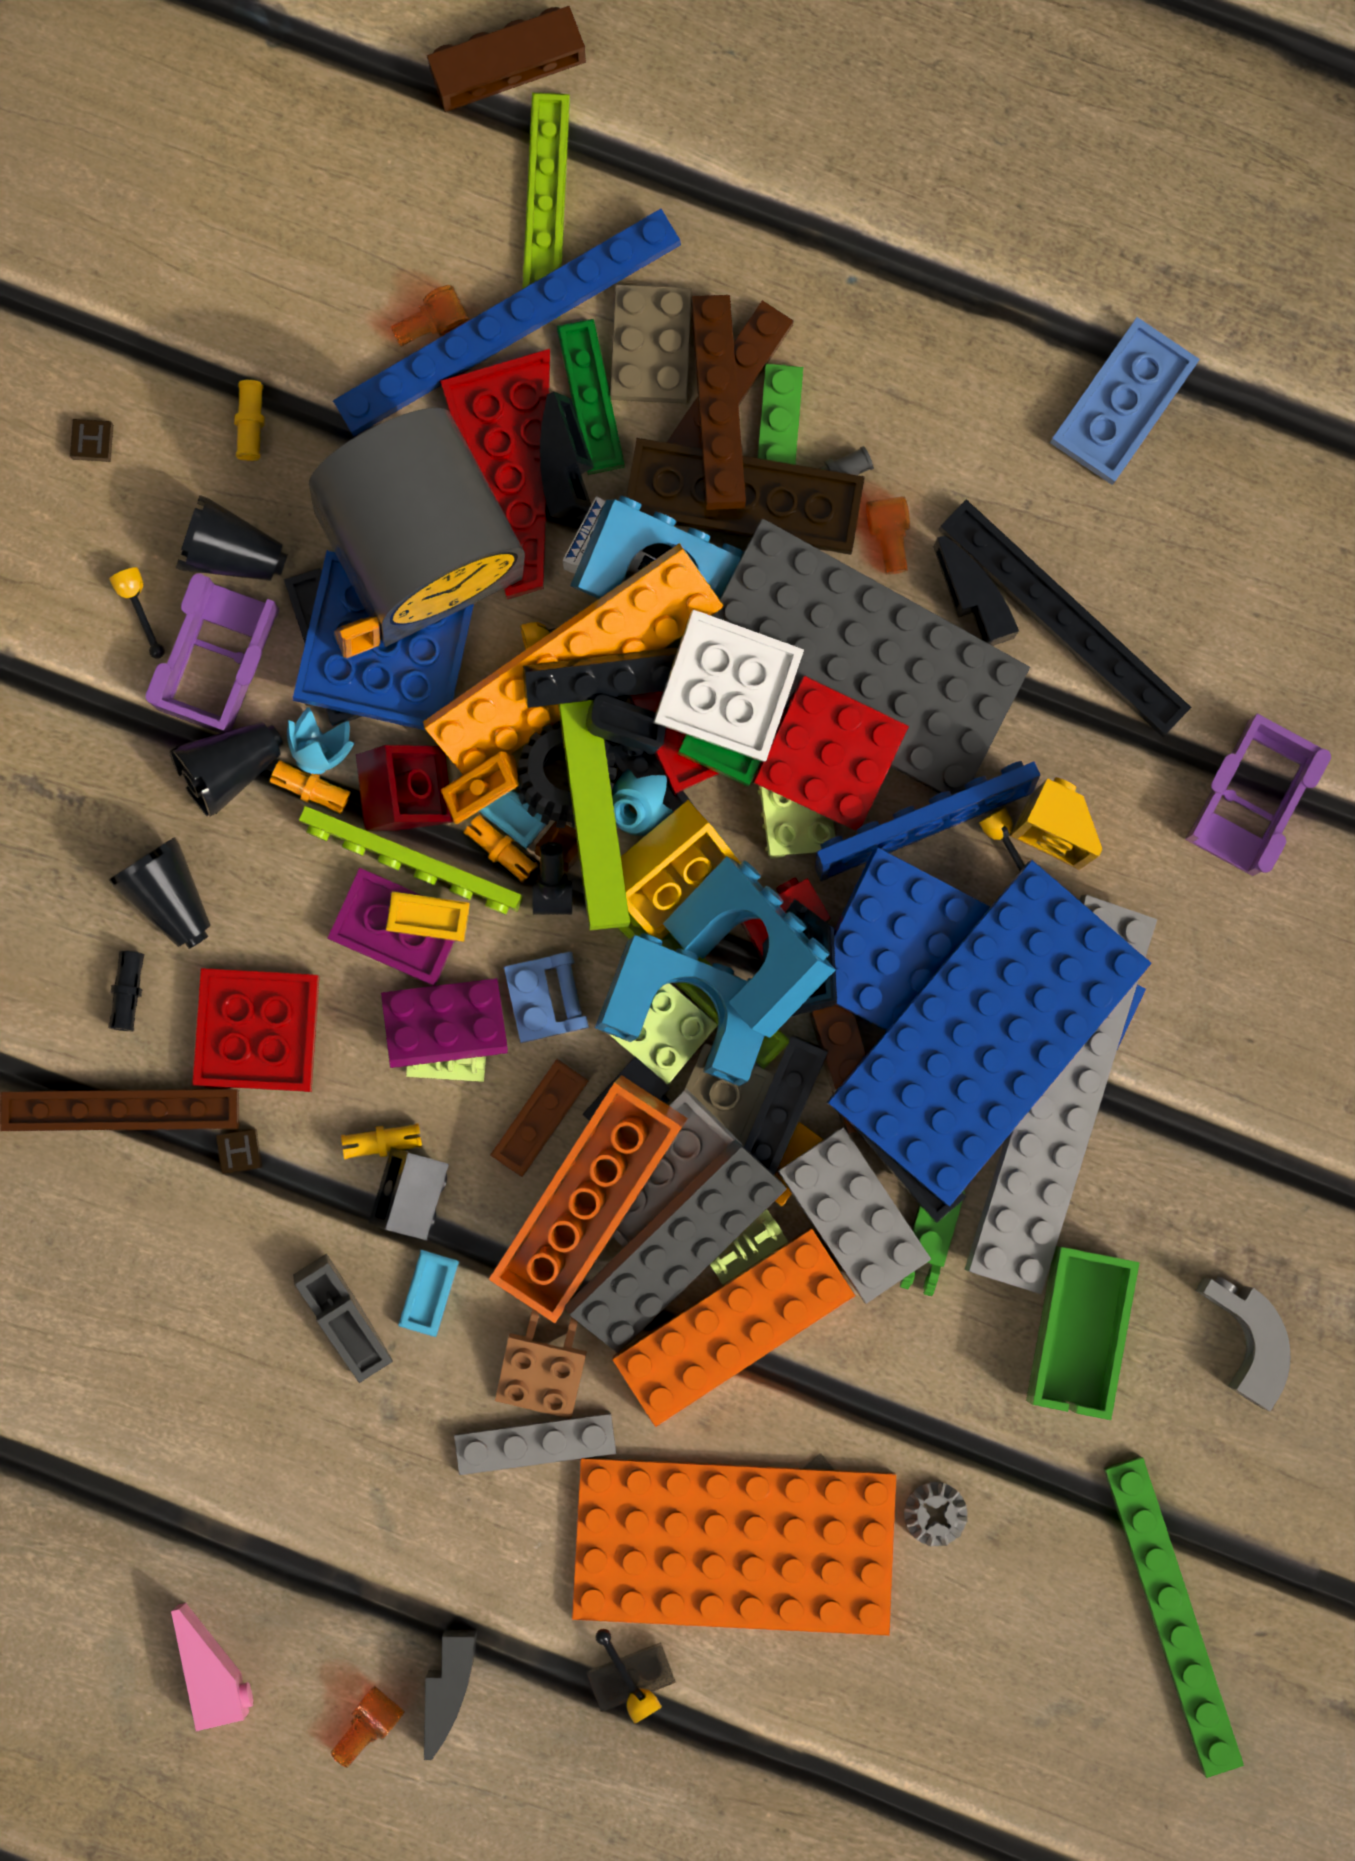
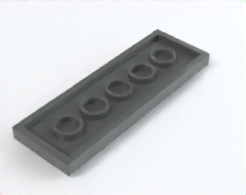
M735 1139L564 1306L571 1317L616 1353H619L787 1189L786 1186Z

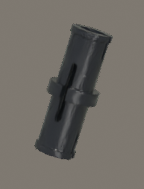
M119 951L115 985H111L110 993L113 994V1004L108 1025L109 1029L126 1032L134 1031L138 998L142 997L143 991L140 988V977L145 955L142 953Z

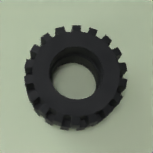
M558 722L557 729H553L551 724L544 726L540 735L535 732L530 737L528 745L525 744L517 767L519 786L516 787V790H520L518 798L521 804H529L527 812L532 817L537 813L542 815L541 823L548 825L549 821L553 820L557 821L556 828H565L566 822H571L574 828L575 823L570 791L561 790L553 786L546 778L543 770L547 764L553 761L566 760L561 722ZM604 739L612 791L617 768H613L616 760L614 753H607L609 744Z

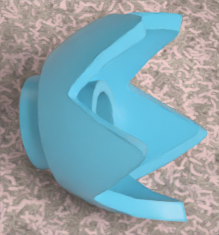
M309 707L302 713L296 724H294V721L288 720V746L292 757L296 760L297 766L305 772L322 774L326 770L334 768L345 759L354 746V742L349 741V721H345L328 732L322 733Z
M629 769L624 771L614 783L611 791L616 826L625 833L634 836H646L671 815L673 811L663 804L667 777L665 775H650L636 778ZM629 804L635 807L637 814L630 811Z

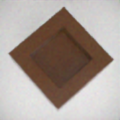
M555 821L536 844L535 854L540 857V847L542 844L548 842L561 844L563 846L564 871L568 872L579 858L576 830L568 825H565V828H556L557 821Z

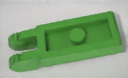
M962 1201L938 1223L934 1222L920 1205L918 1207L912 1231L931 1258L927 1262L930 1263V1268L923 1284L924 1295L932 1297L934 1294L940 1269L945 1265ZM915 1271L901 1280V1288L909 1289L910 1285L913 1284Z

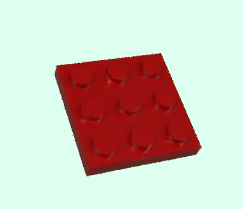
M802 676L776 730L766 762H761L752 782L856 831L863 825L909 726L806 676Z
M201 968L192 1085L312 1092L320 976L314 974Z

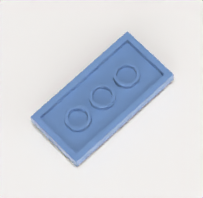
M1136 317L1050 443L1113 485L1200 359Z

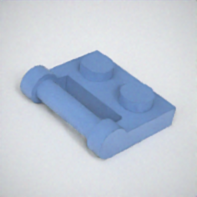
M572 952L560 953L504 967L520 1043L589 1028L587 1016H582L571 967L575 963ZM555 968L567 1020L556 1022L545 974L546 970Z

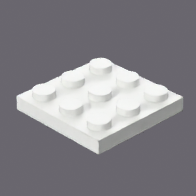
M693 609L690 613L653 723L766 762L804 649Z

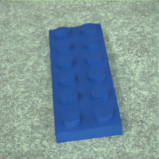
M1022 761L1012 763L1001 769L1002 775L990 780H987L986 776L976 778L965 784L966 790L954 795H951L950 791L940 793L929 799L930 805L915 810L914 806L906 807L892 815L894 820L879 825L878 821H873L856 830L858 834L843 840L842 836H837L825 841L820 845L821 850L816 852L815 870L820 881L867 863L874 848H880L891 853L1031 795L1041 776L1035 762L1033 761L1026 765H1023Z

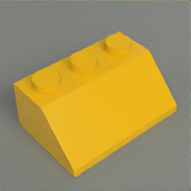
M1055 777L1054 781L1047 778L1029 796L1010 837L1078 870L1098 858L1103 850L1084 796L1075 792L1077 787L1074 784Z
M689 800L621 856L628 912L648 935L660 940L670 933L663 923L726 856L741 864L710 823Z

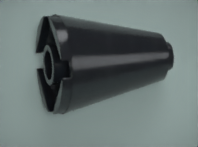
M199 495L197 504L203 506V510L194 509L181 548V555L187 557L186 562L178 559L176 569L271 581L273 574L281 576L288 554L281 552L282 543L208 497Z
M258 722L176 746L169 753L178 775H183L188 784L186 787L188 793L204 815L211 817L223 809L281 755L279 747L283 745V741L273 725L267 727L263 722Z
M175 837L109 879L112 886L177 947L186 944L188 949H191L209 937L205 930L211 924L181 846Z

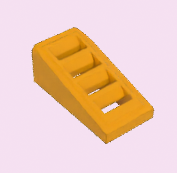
M377 617L362 618L341 626L334 631V636L343 657L347 659L379 646L380 623Z

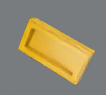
M392 892L386 931L465 942L470 903Z

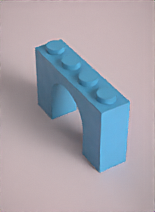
M620 496L618 501L615 499L605 501L571 582V587L600 599L622 583L630 562L642 549L656 543L666 544L673 548L680 543L720 599L744 551L726 543H723L722 548L709 543L711 536L694 528H689L688 532L674 527L675 519L662 513L655 512L653 517L639 511L642 505L630 498Z
M726 856L670 915L663 925L684 950L691 951L704 959L738 924L751 919H761L769 936V948L765 962L753 978L729 1003L752 1030L770 1038L835 971V968L826 959L830 955L827 949L816 939L811 938L809 940L803 933L806 929L804 923L792 912L789 911L786 914L780 907L783 903L781 897L770 887L765 886L763 888L757 881L761 877L758 871L745 860L739 864Z
M640 934V937L634 935L625 945L595 1028L632 1042L639 1037L652 1000L662 986L676 982L694 985L710 997L718 1015L717 1034L703 1072L737 1086L748 1082L765 1035L752 1030L731 1006L729 1001L752 978H748V981L736 977L734 976L735 971L722 964L713 963L712 966L702 963L698 961L699 956L691 951L678 948L675 952L662 946L663 942L660 939L648 934Z

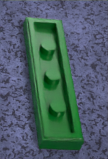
M594 319L557 326L572 403L594 466L593 469L587 471V475L625 468Z

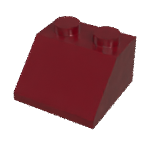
M383 745L355 755L365 831H397L454 822L440 791L449 785L445 752L440 746Z

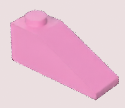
M187 1603L177 1605L171 1611L195 1730L200 1731L243 1721L249 1713V1707L253 1706V1695L249 1682L243 1683L240 1670Z

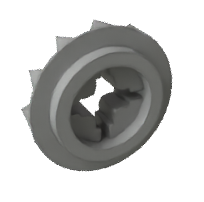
M929 1482L916 1488L908 1497L904 1509L905 1523L912 1536L921 1543L930 1547L947 1546L950 1542L961 1536L968 1522L967 1505L960 1493L950 1485L941 1482ZM948 1501L943 1515L949 1525L946 1527L943 1523L940 1524L935 1521L932 1525L929 1524L924 1528L928 1524L927 1521L930 1515L923 1504L927 1503L929 1506L932 1505L937 1509Z

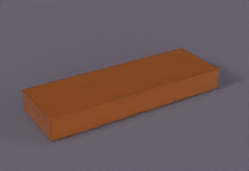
M556 1059L490 1156L523 1177L589 1080Z

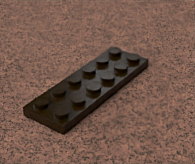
M636 438L626 497L642 505L639 511L652 517L655 512L662 513L675 519V525L749 538L752 537L760 520L765 519L819 550L852 554L864 476L742 456L746 496L745 509L706 510L702 449Z

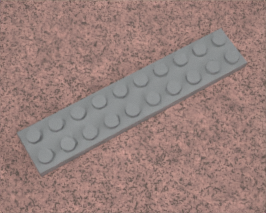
M1081 895L1080 902L1146 958L1157 919L1089 895ZM1138 981L1005 1139L964 1270L1042 1294Z

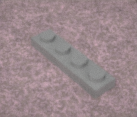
M611 1413L454 1435L459 1475L616 1454Z

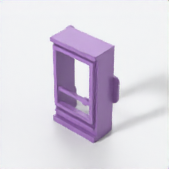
M197 573L192 576L181 603V609L186 614L169 660L167 664L161 663L156 667L146 692V700L158 711L212 731L223 733L233 728L249 684L253 679L262 656L268 635L280 609L272 600L267 599L266 603L217 586L209 577ZM204 620L251 637L252 639L245 654L242 652L234 653L197 639ZM194 645L230 657L236 663L241 664L222 716L174 699Z
M1257 713L1248 720L1232 753L1224 758L1211 783L1212 791L1185 840L1251 876L1260 872H1270L1286 844V838L1282 832L1305 789L1314 788L1318 784L1331 760L1330 752ZM1252 739L1300 765L1274 815L1237 796L1234 790H1226ZM1222 795L1227 801H1234L1271 821L1262 838L1214 813Z

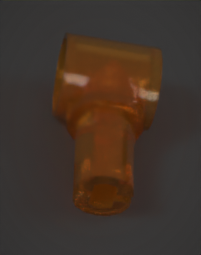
M445 285L434 289L424 297V305L419 307L421 311L390 327L399 345L403 347L429 332H432L433 335L439 333L440 336H444L470 319L452 285Z
M905 496L866 502L869 532L871 536L876 535L877 542H881L886 575L907 572L908 566L904 537H906V530L910 529V517Z
M374 1685L351 1715L354 1716L351 1720L352 1726L331 1751L332 1757L340 1765L348 1768L370 1742H375L378 1738L383 1740L405 1711Z

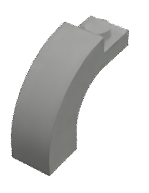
M1218 1276L1215 1281L1203 1278L1195 1291L1230 1313L1241 1325L1246 1339V1353L1243 1363L1228 1387L1258 1407L1271 1411L1285 1387L1291 1359L1289 1338L1280 1315L1270 1301L1253 1287L1244 1286L1237 1296L1235 1294L1238 1288L1222 1277Z

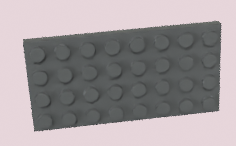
M761 519L720 597L724 607L712 615L718 619L804 649L784 707L785 710L801 677L806 676L908 725L909 728L890 767L939 794L950 791L951 795L966 790L965 784L974 779L1030 669V666L765 519Z

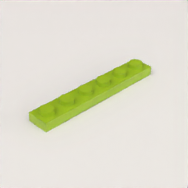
M307 806L304 807L299 821L308 826L306 833L324 841H328L329 836L344 841L342 848L360 856L364 855L365 850L379 855L378 863L399 871L401 865L415 870L414 878L431 885H435L437 880L451 885L449 892L467 900H471L473 894L487 900L485 907L506 915L508 909L515 912L519 910L523 900L522 895Z

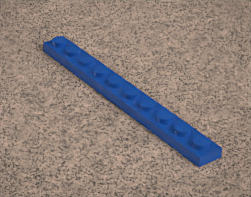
M659 209L334 399L333 402L353 436H356L440 387L442 380L462 374L681 246L680 238L663 210Z

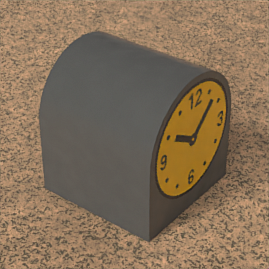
M426 408L385 421L338 448L315 469L310 477L309 489L314 514L368 616L378 618L380 623V639L385 647L523 579L525 552L455 420L447 409Z

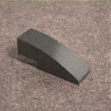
M327 1254L293 1274L294 1285L316 1315L318 1324L359 1383L393 1362L370 1320Z
M445 1630L442 1636V1670H428L425 1677L424 1760H432L458 1716L471 1677L475 1658L477 1630Z

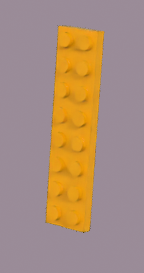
M679 543L424 720V727L464 775L501 751L512 754L528 743L530 737L535 732L541 734L544 726L549 724L552 726L560 721L559 704L527 707L524 691V665L664 649L683 636L693 609L712 616L724 606Z

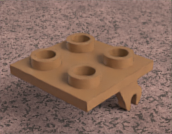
M532 1309L526 1335L509 1334L495 1401L571 1419L587 1351L572 1348L578 1321L571 1317L563 1348L536 1342L533 1339L540 1313Z

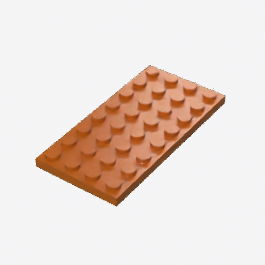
M581 1458L572 1620L890 1636L896 1474L869 1471Z

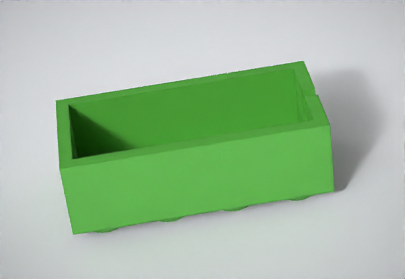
M1056 1246L1050 1265L1026 1397L1027 1402L1036 1406L1066 1412L1071 1410L1076 1414L1112 1420L1140 1262Z

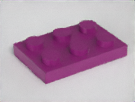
M359 868L327 939L436 986L456 941L386 931L392 892L423 895Z
M497 978L381 992L390 1068L508 1053Z

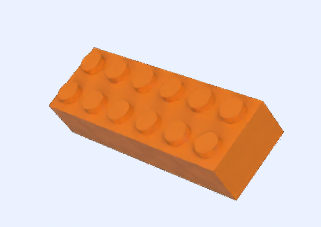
M621 1075L608 1091L488 1280L553 1323H556L565 1310L564 1306L577 1292L688 1118Z
M808 1228L615 1354L612 1360L654 1426L657 1427L855 1297V1294L813 1229Z

